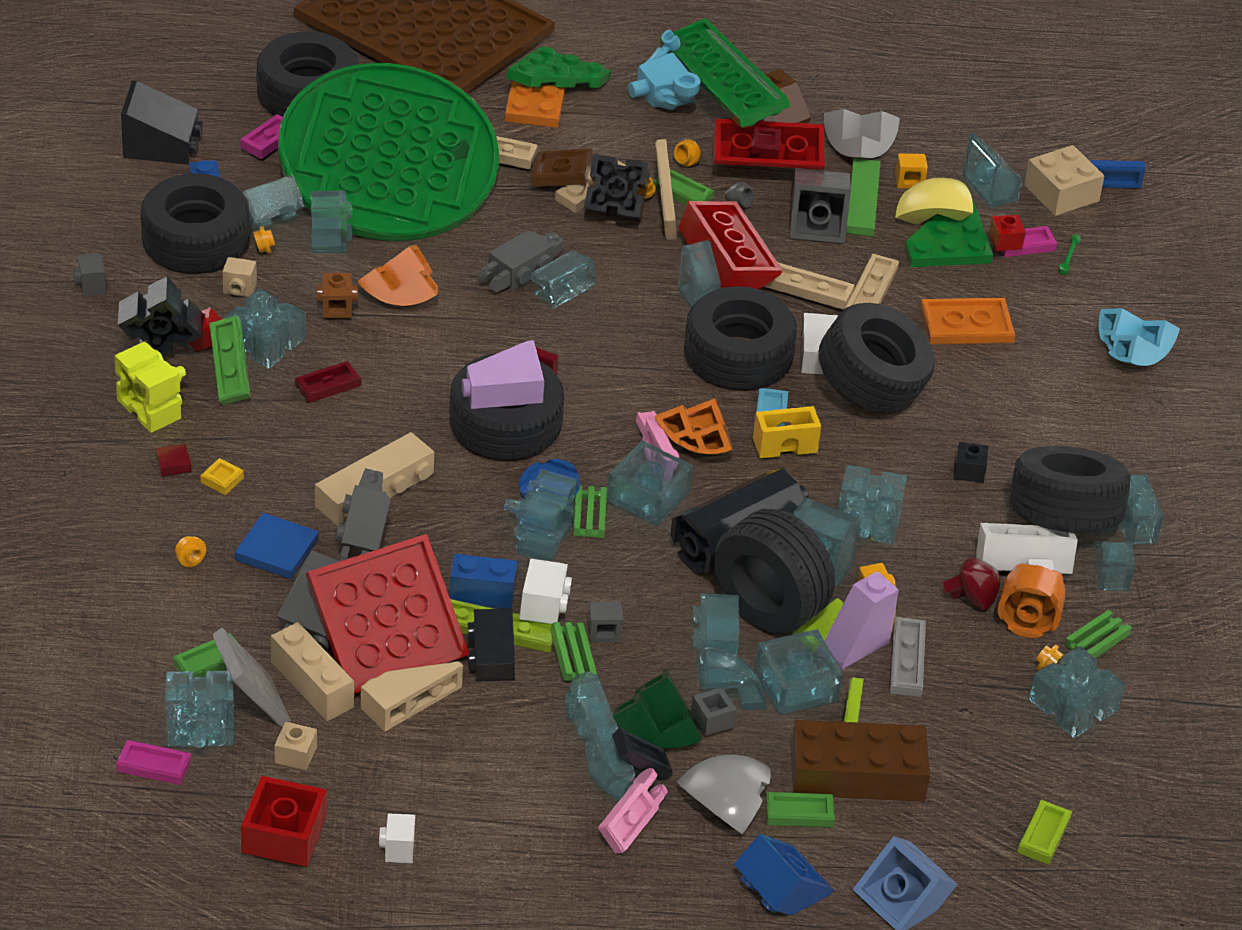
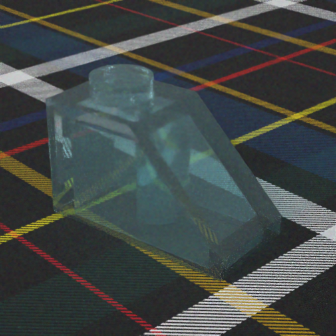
M708 240L682 247L678 291L690 308H692L700 298L711 291L720 289L721 285L711 244Z
M1094 541L1093 549L1098 589L1129 591L1135 568L1133 544Z

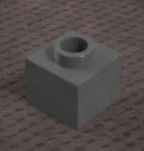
M101 253L79 255V267L73 268L75 285H81L83 296L106 294L105 269Z
M621 601L589 602L588 633L590 643L621 642L623 630Z
M723 687L693 696L691 714L705 736L735 727L737 709Z

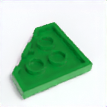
M540 47L508 68L506 79L530 87H540L541 83L554 82L553 85L555 87H575L576 84L588 83L590 88H600L610 80L611 70L603 68V65L596 62L587 63L581 61L575 55H563L556 53L553 48Z
M973 202V214L958 221L936 214L906 240L905 253L910 267L992 264L993 253L975 202Z

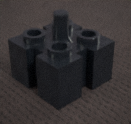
M594 154L590 177L596 183L595 188H587L584 204L586 213L608 217L609 210L617 211L619 219L641 222L645 200L643 196L639 195L640 189L647 190L651 170L649 163L627 159L626 166L618 165L616 157Z
M168 276L149 285L146 295L136 292L119 301L118 326L132 340L139 337L140 343L145 341L154 350H158L162 357L173 352V344L179 342L183 347L202 337L203 313L189 298L181 300V290Z

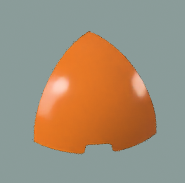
M417 245L409 246L385 265L374 268L357 281L370 295L392 305H415L425 302L438 294V285L430 276L432 269Z
M715 398L688 409L681 405L655 415L658 424L672 441L688 450L701 454H720L733 450L727 426L718 401Z

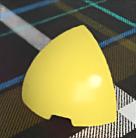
M944 177L923 180L916 183L901 196L895 218L916 225L923 223L936 214L961 221L973 214L972 197L967 186L959 180Z

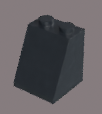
M131 81L121 112L123 158L189 165L192 154L197 153V137H201L203 131V121H198V109L138 81Z

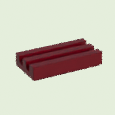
M349 361L295 378V387L297 389L300 388V394L305 396L307 403L361 386V377Z

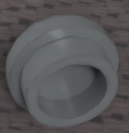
M737 182L727 189L725 196L728 201H736L741 209H744L745 207H750L753 203L754 190L745 182Z

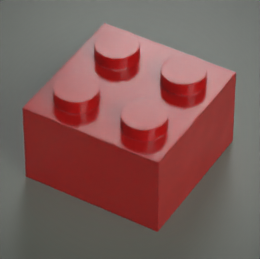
M261 775L241 824V853L308 867L327 817V789Z

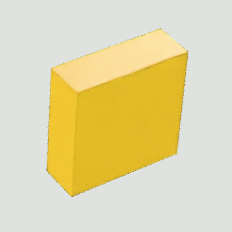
M220 458L201 474L202 484L224 495L228 494L244 479V470Z

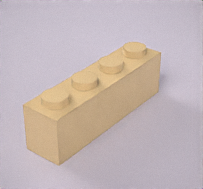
M410 432L316 483L315 507L337 526L339 522L345 523L347 513L342 512L346 494L352 495L355 485H359L365 468L383 473L382 492H386L388 497L391 498L434 474V451Z

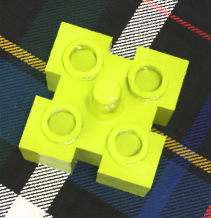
M145 341L115 355V372L120 377V381L116 382L117 400L130 413L135 412L137 420L150 433L181 419L182 398L179 394L181 378L186 376L183 366H171L164 361L158 350H154Z

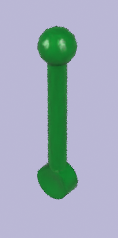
M1078 234L1071 236V245L1065 260L1058 267V272L1062 275L1069 273V262L1076 245L1081 242V237Z

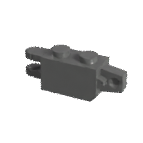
M525 231L489 252L488 264L479 271L478 280L482 283L491 281L489 286L494 292H500V290L505 288L512 291L522 284H526L539 274L548 271L552 267L553 257L564 249V239L554 232L541 237L534 231Z
M365 468L359 485H355L352 495L346 494L342 512L347 513L345 524L339 522L335 541L340 542L338 553H340L339 561L346 560L348 555L355 557L379 549L390 498L386 492H382L383 473L380 471Z

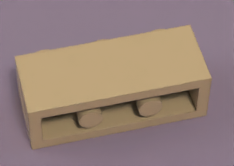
M298 622L271 635V663L326 721L354 708V680Z

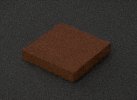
M593 149L540 151L530 178L532 187L586 184L592 165Z

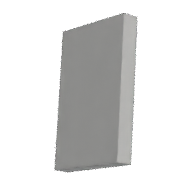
M223 628L213 633V639L232 681L278 726L282 727L285 721H291L270 674Z

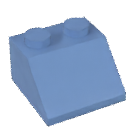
M893 836L852 890L895 930H908L935 913L958 884L911 841Z

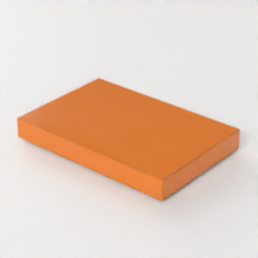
M1005 298L921 299L920 308L930 344L1014 343L1015 332Z

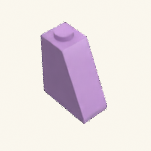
M534 340L523 342L467 366V379H462L463 397L469 398L471 409L543 403L544 377Z
M878 571L853 584L822 645L821 651L841 669H844L890 643L899 589Z

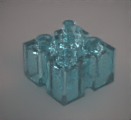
M259 288L244 300L245 306H237L222 319L236 315L241 319L245 351L251 353V360L270 369L284 357L285 347L292 350L306 338V312L288 302L278 304V297Z
M847 464L840 491L834 533L857 538L858 536L866 538L871 534L870 540L894 545L907 476L883 471L882 477L870 475L871 469Z
M541 469L536 480L531 479L524 500L516 501L510 498L506 500L504 509L515 513V517L518 518L514 531V539L517 540L516 553L537 560L550 562L554 560L560 549L561 540H565L573 525L575 506L572 505V502L575 499L577 479Z
M1081 646L1062 656L1060 665L1052 662L1036 672L1029 700L1046 715L1053 711L1057 715L1056 723L1073 738L1093 726L1095 716L1100 721H1103L1120 709L1126 685L1109 669L1099 670L1097 668L1098 660Z
M193 671L166 672L165 710L167 746H195L201 748L206 745V740L207 746L234 745V682L229 672L207 671L206 677H193Z

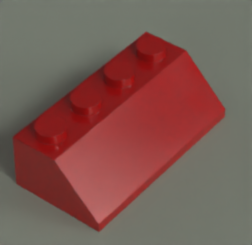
M715 119L713 162L715 164L824 169V124L758 121L753 126L741 128L733 119ZM754 126L781 129L778 156L751 153Z
M688 201L678 229L717 289L734 286L761 289L781 275L782 268L736 201Z

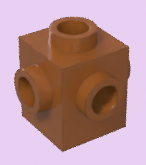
M322 273V285H317V302H323V318H352V302H358V286L352 285V273Z

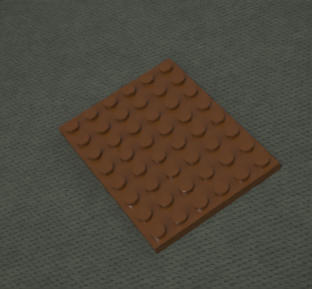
M304 0L294 7L295 17L331 36L337 37L347 45L382 63L400 64L426 70L450 81L465 93L471 91L555 30L554 21L512 0Z

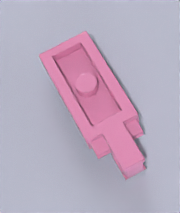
M655 411L637 412L636 423L643 435L642 444L658 476L663 482L673 481L675 469L679 466L678 452L673 449L669 442V437L658 424Z

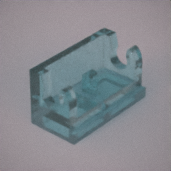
M571 250L531 273V280L536 284H540L543 290L538 289L535 291V294L556 308L596 285L594 260Z

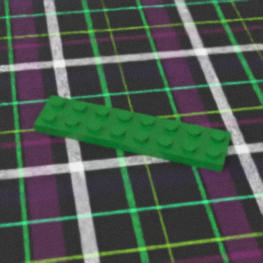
M707 18L673 32L674 36L677 35L680 39V47L674 51L669 50L668 54L674 53L688 72L694 73L700 78V86L741 128L753 126L759 120L768 116L778 115L782 110L791 107L789 98ZM660 37L661 46H663L664 42L662 40V37Z

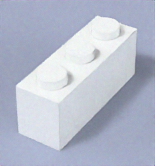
M980 523L976 558L986 561L995 567L998 573L1002 570L1013 571L1017 564H1027L1028 559H1053L1055 571H1058L1061 575L1062 573L1072 574L1078 540L1074 533L1052 530L1041 526Z

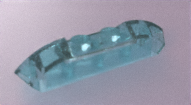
M586 671L574 677L569 685L565 702L568 718L576 723L579 737H584L586 741L585 751L589 761L586 767L590 775L603 790L620 800L633 784L635 772L631 764L620 759L613 741L612 734L618 730V727L612 717L613 714L597 675Z

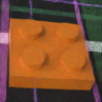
M512 81L505 111V122L558 128L565 87H555L551 84L530 87Z

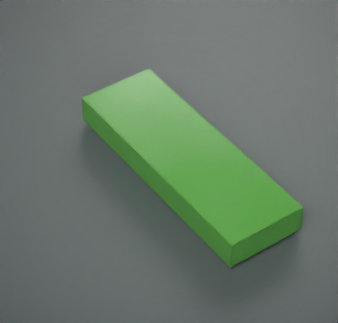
M236 315L209 323L219 402L222 405L251 398L241 319Z

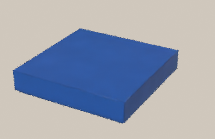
M262 513L236 549L235 560L292 579L319 540V531Z

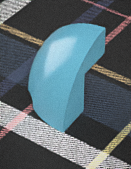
M1123 308L1100 310V338L1107 344L1110 350L1108 353L1124 363L1139 366L1157 363L1169 353L1179 334L1180 328L1166 320L1144 321Z

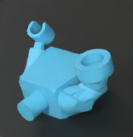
M666 30L662 34L664 45L662 48L658 47L652 56L638 67L637 81L628 84V91L632 98L644 96L652 107L674 110L677 106L694 102V96L700 90V78L694 73L688 72L674 53L668 54L669 50L674 51L680 47V39L677 35L674 36L671 30Z

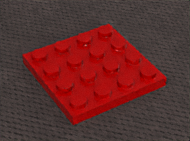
M427 534L306 573L335 660L354 680V695L361 692V686L368 680L377 678L387 671L444 664L469 656L465 639Z

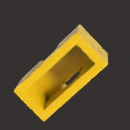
M814 406L756 412L753 441L759 458L780 457L781 452L792 451L797 455L818 453L821 424ZM782 422L791 423L788 426H778Z

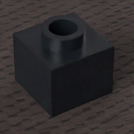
M959 442L955 459L954 479L984 483L988 446Z

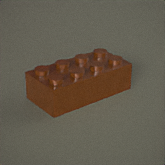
M794 720L791 740L793 793L833 794V798L925 802L930 779L926 726Z

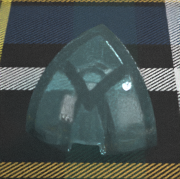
M701 646L699 648L696 661L699 687H705V689L738 688L741 710H767L766 694L761 681L754 670L743 659L718 647Z

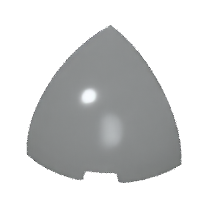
M840 109L824 113V126L830 143L838 152L848 157L868 159L881 156L891 147L898 132L900 118L883 111L860 115L846 109Z
M720 755L696 764L677 783L710 811L743 834L763 801L760 793L770 783L771 771L767 765L754 758L742 755Z

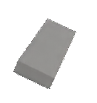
M895 617L889 691L891 694L922 697L926 620Z

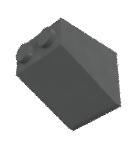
M795 168L789 238L845 243L851 194L849 173Z
M311 550L277 618L282 624L283 629L298 622L323 649L328 650L331 645L306 573L340 561Z

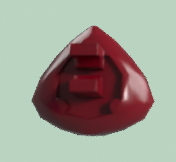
M967 558L960 567L959 575L943 581L945 593H951L954 600L967 595L971 604L986 610L994 603L998 595L1000 575L996 568L986 561L978 558Z

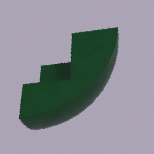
M668 670L635 691L634 697L620 703L612 714V717L622 729L661 748H679L702 740L697 724Z

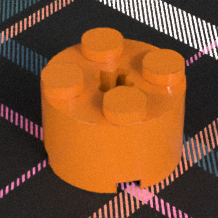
M1020 563L1014 567L1013 571L1007 575L1004 581L998 604V615L1001 620L1003 618L1008 624V629L1011 632L1022 637L1038 638L1042 637L1043 633L1050 630L1052 632L1058 627L1066 598L1063 576L1058 571L1038 565Z

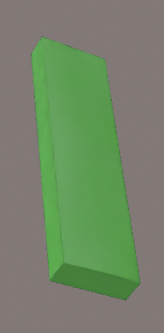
M853 159L847 234L874 237L881 161Z

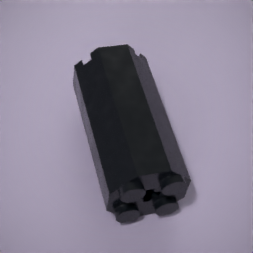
M779 467L673 517L670 536L673 543L679 542L682 550L677 552L680 560L695 575L703 572L709 573L715 570L714 563L717 544L721 536L729 529L759 509L782 510L791 513L806 523L808 509L806 502L809 500V494L807 489L803 485H799L785 468Z

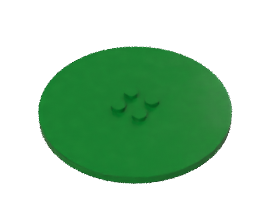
M366 63L329 72L317 78L297 94L288 106L281 121L278 136V157L282 173L295 196L311 212L325 222L365 238L385 241H411L433 237L450 231L471 218L483 206L492 192L497 178L499 146L494 128L481 107L467 93L450 81L412 66L392 63Z

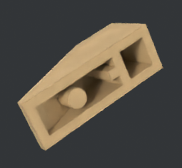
M460 662L387 671L377 678L368 680L361 686V709L385 732L462 688L463 665Z

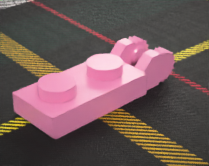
M653 768L646 769L638 775L630 788L598 827L615 854L623 853L628 849L657 812L659 804L668 793L663 784L654 786L649 792L647 791L657 777Z

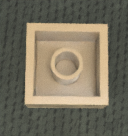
M1074 145L1029 159L1024 185L1056 216L1098 202L1100 200L1104 175Z

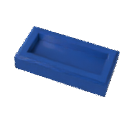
M1091 160V163L1104 175L1102 188L1142 187L1146 169L1144 161Z

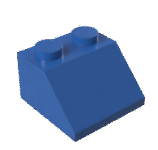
M454 554L450 574V599L484 607L512 608L519 561Z
M762 834L756 837L734 863L742 873L740 876L741 880L749 888L757 890L761 894L762 904L773 913L779 911L793 915L830 896L834 891L794 845Z

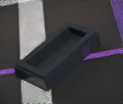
M621 728L612 734L621 760L643 771L653 768L657 777L664 781L673 774L663 748Z

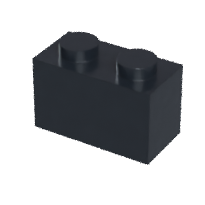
M475 609L474 622H468V642L475 641V650H469V669H476V682L515 680L513 609Z

